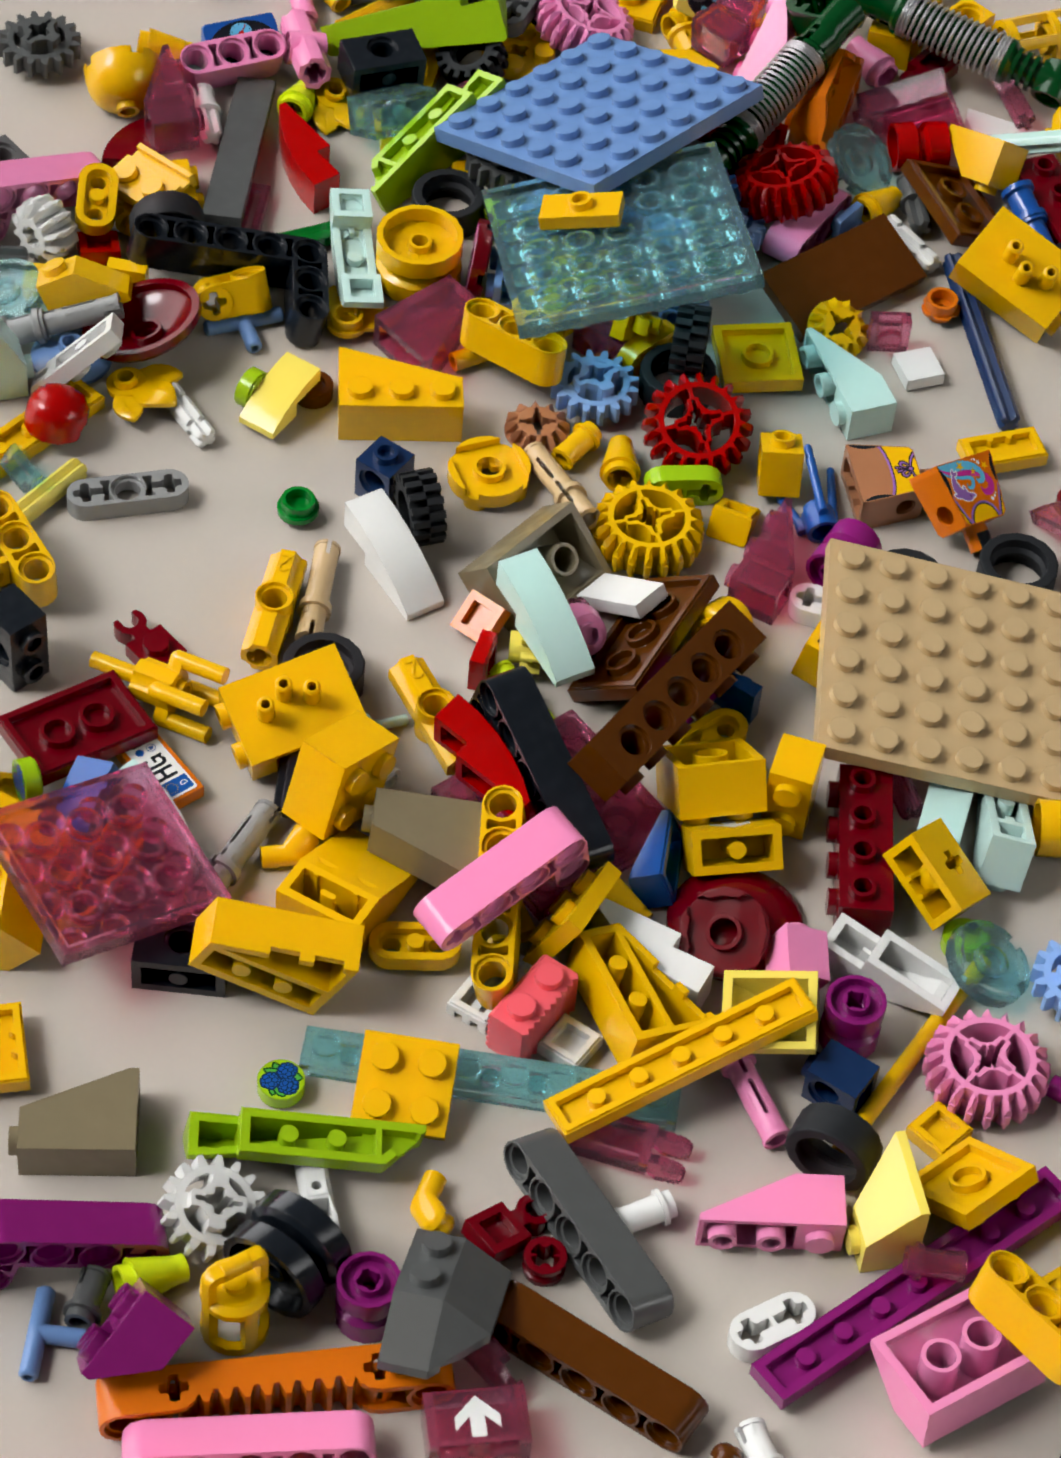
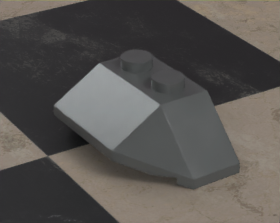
M417 1228L394 1287L377 1369L427 1380L439 1373L440 1367L457 1362L490 1343L511 1282L512 1272L466 1238L448 1235L441 1231H428Z

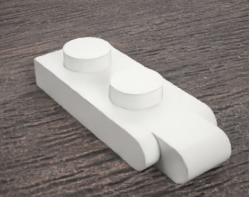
M112 312L49 360L46 366L34 375L31 394L39 386H44L47 383L66 384L70 380L77 382L89 372L91 364L100 357L107 359L112 356L122 345L124 323Z

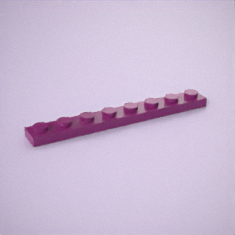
M1044 1166L1037 1171L1038 1183L1022 1193L1016 1200L1011 1201L991 1215L981 1225L976 1226L970 1231L958 1225L753 1362L749 1374L773 1402L783 1410L871 1349V1339L932 1308L977 1277L986 1259L993 1251L1004 1250L1012 1253L1061 1219V1181L1047 1166Z

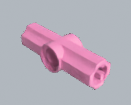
M292 9L289 14L281 17L280 23L281 34L286 40L284 63L294 66L298 79L305 83L306 88L319 89L323 83L330 81L332 71L327 57V34L317 32L313 19L307 16L305 10Z

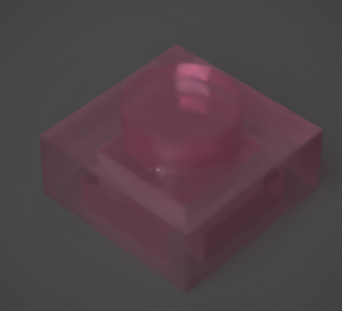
M871 311L867 339L869 340L866 343L867 351H907L912 328L911 313Z

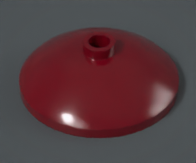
M155 278L133 283L131 301L123 303L125 318L120 319L124 323L122 345L112 356L104 360L116 363L142 362L161 356L181 344L194 330L201 316L202 304L196 290L188 283L172 278ZM95 325L83 327L82 335L89 331L91 328H93Z
M760 872L692 876L678 887L676 900L672 906H668L666 927L678 932L682 914L688 906L690 907L693 901L698 899L697 896L706 890L730 887L741 889L758 900L769 916L772 935L786 922L803 923L800 908L789 891L773 878ZM728 921L719 923L713 931V940L718 945H728L737 936L736 925ZM765 958L755 970H765Z

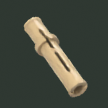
M535 441L528 444L523 450L529 457L531 470L552 494L554 504L571 501L568 497V494H570L588 529L592 530L596 527L600 512L588 500L587 492L581 483L573 481L568 476L562 466L558 464L541 442ZM549 471H551V473L554 475L553 478L548 473ZM558 483H561L564 489H561Z
M320 539L314 544V553L305 596L300 599L297 613L300 620L294 641L304 635L323 632L325 622L330 619L332 605L329 601L338 559L341 554V547L336 541H332L330 553L326 552L328 539Z

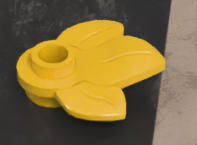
M330 77V81L323 83L319 89H316L317 105L313 111V121L324 135L331 134L340 125L359 135L368 136L372 123L371 113L382 111L385 108V103L380 95L351 99L343 80Z
M332 285L329 288L327 328L336 337L353 339L361 336L364 332H382L393 327L400 318L401 311L390 307H383V309L343 307L338 296L337 287Z
M153 364L141 369L123 367L115 370L106 380L107 392L113 398L114 412L120 418L135 423L143 414L144 408L176 407L177 398L172 382L177 383L183 378V373L178 368L165 364Z

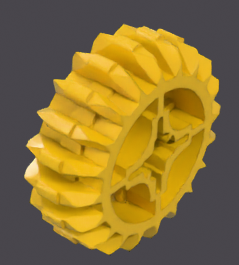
M650 479L645 485H638L632 480L628 488L617 484L613 493L605 492L601 503H597L596 508L599 510L600 515L596 523L597 526L591 530V533L607 563H612L614 572L624 569L627 571L628 577L638 574L643 575L644 579L652 575H656L658 578L666 577L668 572L679 576L683 568H691L694 559L698 557L702 550L705 527L702 521L701 509L695 508L693 498H683L681 488L670 491L666 482L659 487L653 486Z

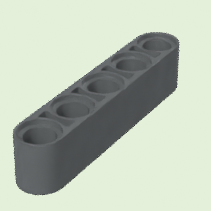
M550 1127L508 1141L503 1153L504 1162L510 1176L524 1196L528 1195L531 1200H534L531 1206L538 1216L547 1214L544 1216L547 1220L546 1227L552 1236L564 1245L569 1260L617 1328L625 1333L631 1332L669 1317L674 1309V1298L670 1287L562 1135L556 1129Z

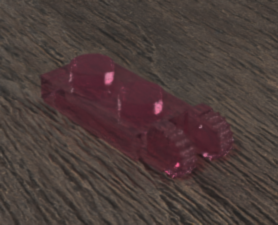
M627 1116L568 1144L576 1156L644 1175L646 1172L654 1180L672 1184L682 1182L686 1170L679 1161L670 1160L667 1157L686 1160V1158L691 1156L694 1147L692 1146L693 1143L690 1142L691 1140H688L687 1137L658 1129L659 1125ZM653 1148L657 1150L662 1156L653 1154Z

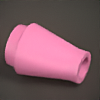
M862 36L853 38L846 46V50L864 59L862 77L868 86L882 89L888 86L896 77L898 67L895 65V59L866 41Z

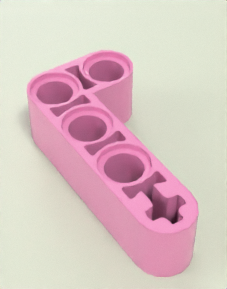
M92 152L0 161V242L8 231L12 214L16 213V208L31 197L34 198L38 195L49 193L55 200L61 199L63 207L76 206L80 171L86 165L102 162Z
M557 806L549 807L427 894L416 905L413 915L443 951L451 950L550 878L558 887L567 886L579 878L590 862L587 841Z

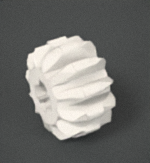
M47 193L34 198L31 197L16 208V214L12 217V221L17 228L13 232L19 237L21 241L20 246L27 248L30 258L36 257L40 263H46L54 258H65L69 255V252L75 249L74 244L79 241V237L74 230L78 226L70 217L71 211H66L63 207L61 199L55 200L52 195Z

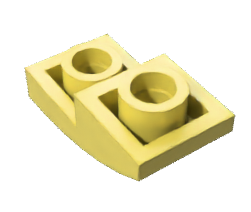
M286 352L253 392L239 416V422L273 440L297 416V403L320 381L321 369Z

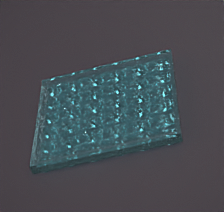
M716 141L683 147L609 191H623L625 206L620 227L540 230L538 217L543 195L572 194L574 191L538 178L481 190L520 340L530 337L539 338L549 333L568 329H582L591 324L610 320H624L629 316L653 311L661 312L671 307L690 303H704L718 297L746 294L751 290L765 288L763 271Z

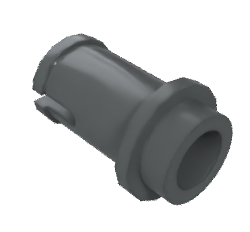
M92 1264L87 1265V1268L85 1266L82 1267L73 1297L65 1302L62 1310L65 1316L64 1322L68 1327L88 1329L93 1323L100 1324L102 1313L99 1309L112 1280L111 1273L105 1268Z

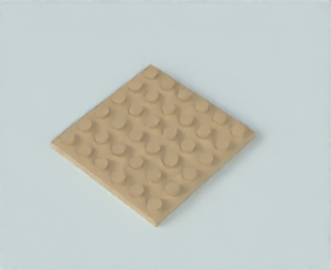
M830 538L825 548L813 741L826 745L824 758L1035 806L1038 798L1061 800V592Z

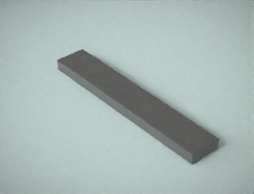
M238 76L203 206L205 222L236 227L242 226L275 95L276 81Z

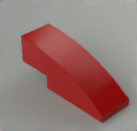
M284 102L279 105V151L282 164L289 182L297 195L310 211L315 214L330 207V188H340V173L330 164V145Z
M456 695L434 716V740L456 757L455 777L482 799L488 790L495 786L508 785L517 789L522 795L528 822L530 799L523 777L512 754L495 729L481 713L462 696ZM504 810L500 813L508 817L512 815L514 812L511 810Z

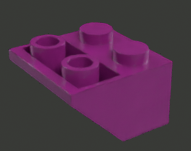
M139 1277L133 1286L126 1282L109 1302L108 1307L112 1311L100 1327L93 1323L78 1341L76 1348L80 1351L76 1359L80 1372L87 1379L92 1380L163 1370L195 1327L186 1312Z

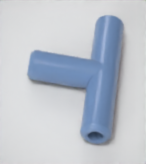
M276 306L266 312L255 315H242L220 321L206 320L203 323V328L207 336L239 331L249 353H257L262 349V343L255 327L282 322L284 320V313L280 306Z
M40 1286L36 1289L18 1373L19 1377L24 1381L32 1382L38 1379L45 1345L76 1348L78 1341L87 1331L84 1328L50 1325L56 1291L50 1286Z

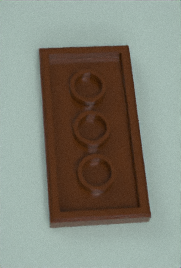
M883 213L760 273L757 281L784 321L791 322L793 333L799 343H801L805 338L809 315L820 302L828 301L834 297L842 302L850 300V305L854 309L863 310L864 312L922 283L927 275Z
M707 574L646 578L645 580L664 583L668 597L641 619L622 615L618 617L608 631L606 641L601 650L591 656L595 666V673L573 681L567 690L573 702L630 700L670 660L716 593L720 585L715 576Z

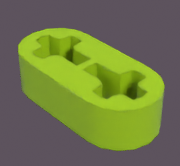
M709 465L656 466L647 471L643 478L644 485L650 479L653 486L660 487L666 482L670 491L681 488L683 498H693L695 506L711 505L720 500L724 493L721 472Z

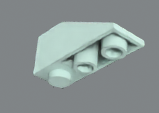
M812 327L806 328L804 343L799 349L801 365L803 369L810 372L817 395L820 398H824L829 407L833 424L840 427L846 440L892 431L897 401L883 376Z

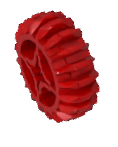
M790 141L785 145L776 143L775 147L772 148L762 147L760 153H751L748 156V160L740 162L739 169L734 172L742 201L738 203H740L741 207L748 208L747 215H751L753 220L764 218L766 223L779 220L783 224L786 220L793 219L797 222L800 217H812L814 211L825 210V204L834 202V195L838 193L839 173L834 157L830 156L829 150L821 149L819 144L809 146L807 141H803L800 144H793Z
M701 371L696 374L694 382H690L684 373L680 375L678 385L668 379L664 383V392L656 389L652 395L654 403L646 404L644 414L647 418L643 419L641 429L648 432L643 438L644 446L653 447L650 452L651 460L664 458L662 465H709L717 468L726 476L731 471L730 463L739 465L743 459L741 452L748 451L751 444L747 437L752 435L753 425L747 423V421L750 420L752 413L750 409L741 408L745 398L743 395L731 397L734 388L732 383L725 385L723 388L718 387L719 378L717 375L711 378L710 383L703 382L704 377ZM701 403L707 404L716 410L706 409ZM683 404V417L674 420L673 425L665 426L664 419L667 414L675 407ZM692 419L694 424L696 423L697 427L691 426ZM698 429H704L703 435L701 434V431H698ZM729 429L730 438L720 448L711 451V438L720 435L721 430ZM678 445L689 446L693 452L684 450Z

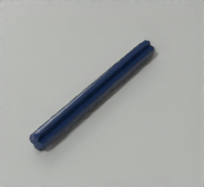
M959 252L955 254L948 253L944 256L945 262L942 266L950 289L958 296L959 315L997 426L1003 431L1008 429L1014 430L1019 426L1020 415L981 303L949 278L957 261L963 254Z

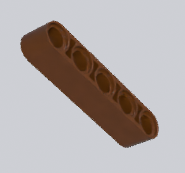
M511 1280L491 1342L659 1447L670 1452H680L709 1412V1406L705 1399L690 1386L516 1280Z

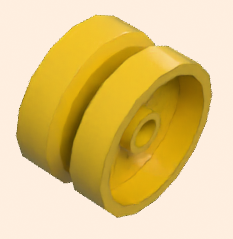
M408 205L396 208L385 215L377 226L375 259L377 274H381L383 292L393 300L408 305L438 303L455 293L461 282V258L463 256V229L457 219L445 210L429 205Z

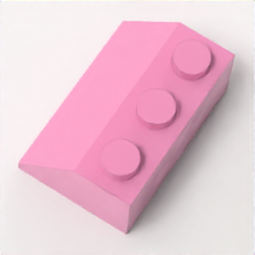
M969 1288L876 1336L870 1341V1347L893 1410L922 1448L1044 1383L1046 1376L975 1309L968 1297Z

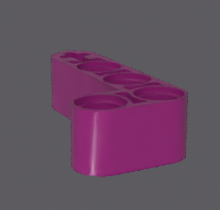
M0 1199V1290L6 1288L12 1282L19 1267L82 1268L85 1266L87 1268V1265L92 1264L112 1269L114 1265L121 1264L125 1257L170 1256L166 1227L162 1226L160 1222L164 1216L163 1210L156 1204L141 1202Z

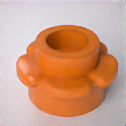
M945 287L931 289L923 300L924 304L921 306L923 314L935 323L949 322L951 318H957L960 314L957 294Z

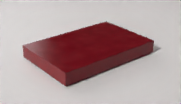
M114 670L0 716V735L18 759L31 756L36 760L41 772L43 786L67 777L78 755L108 760L158 739V727Z

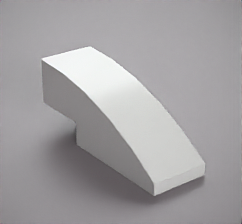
M380 488L345 502L344 526L364 551V565L406 621L443 607L444 599L431 569L410 529L385 491Z
M605 898L593 915L592 928L620 923L659 961L657 968L674 984L680 981L690 991L688 998L700 1009L710 994L715 966L679 950L681 933Z
M843 912L827 934L830 974L837 978L847 975H861L870 978L881 986L886 994V1000L942 1017L965 981L887 929L882 937H880Z

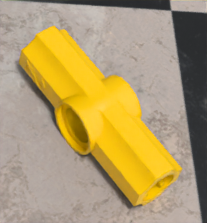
M281 549L280 552L271 554L263 582L255 591V607L241 648V659L250 664L253 669L266 670L278 665L286 636L293 628V613L307 571V561L302 559L296 551Z
M413 654L401 658L394 667L389 669L388 679L414 720L413 730L415 736L420 741L429 745L447 776H455L456 757L434 740V716L454 696L449 691L440 687L423 658H417Z

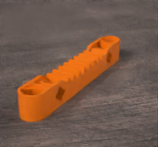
M382 1343L166 1365L163 1370L99 1378L95 1383L99 1432L104 1438L114 1441H121L123 1430L134 1421L173 1418V1414H178V1418L213 1416V1414L228 1416L238 1411L240 1415H250L257 1409L260 1410L261 1414H272L276 1407H279L282 1413H292L295 1405H300L303 1412H312L315 1403H320L324 1411H332L335 1401H340L345 1410H352L355 1402L359 1408L369 1413L383 1414L440 1407L452 1401L457 1392L452 1363L440 1367V1372L427 1380L377 1369V1362L374 1363V1360L379 1357ZM378 1392L382 1393L381 1398H377Z

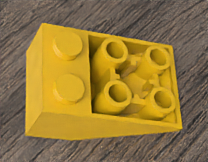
M349 827L345 831L338 832L298 861L276 889V908L364 925L362 954L369 944V935L373 928L387 921L418 878L367 851L369 836Z

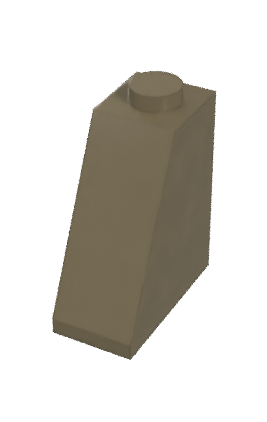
M376 787L374 804L364 805L361 831L369 832L367 851L437 888L478 858L482 802Z
M128 1068L21 1106L19 1108L18 1126H9L8 1155L17 1156L18 1174L136 1176L140 1114V1068Z

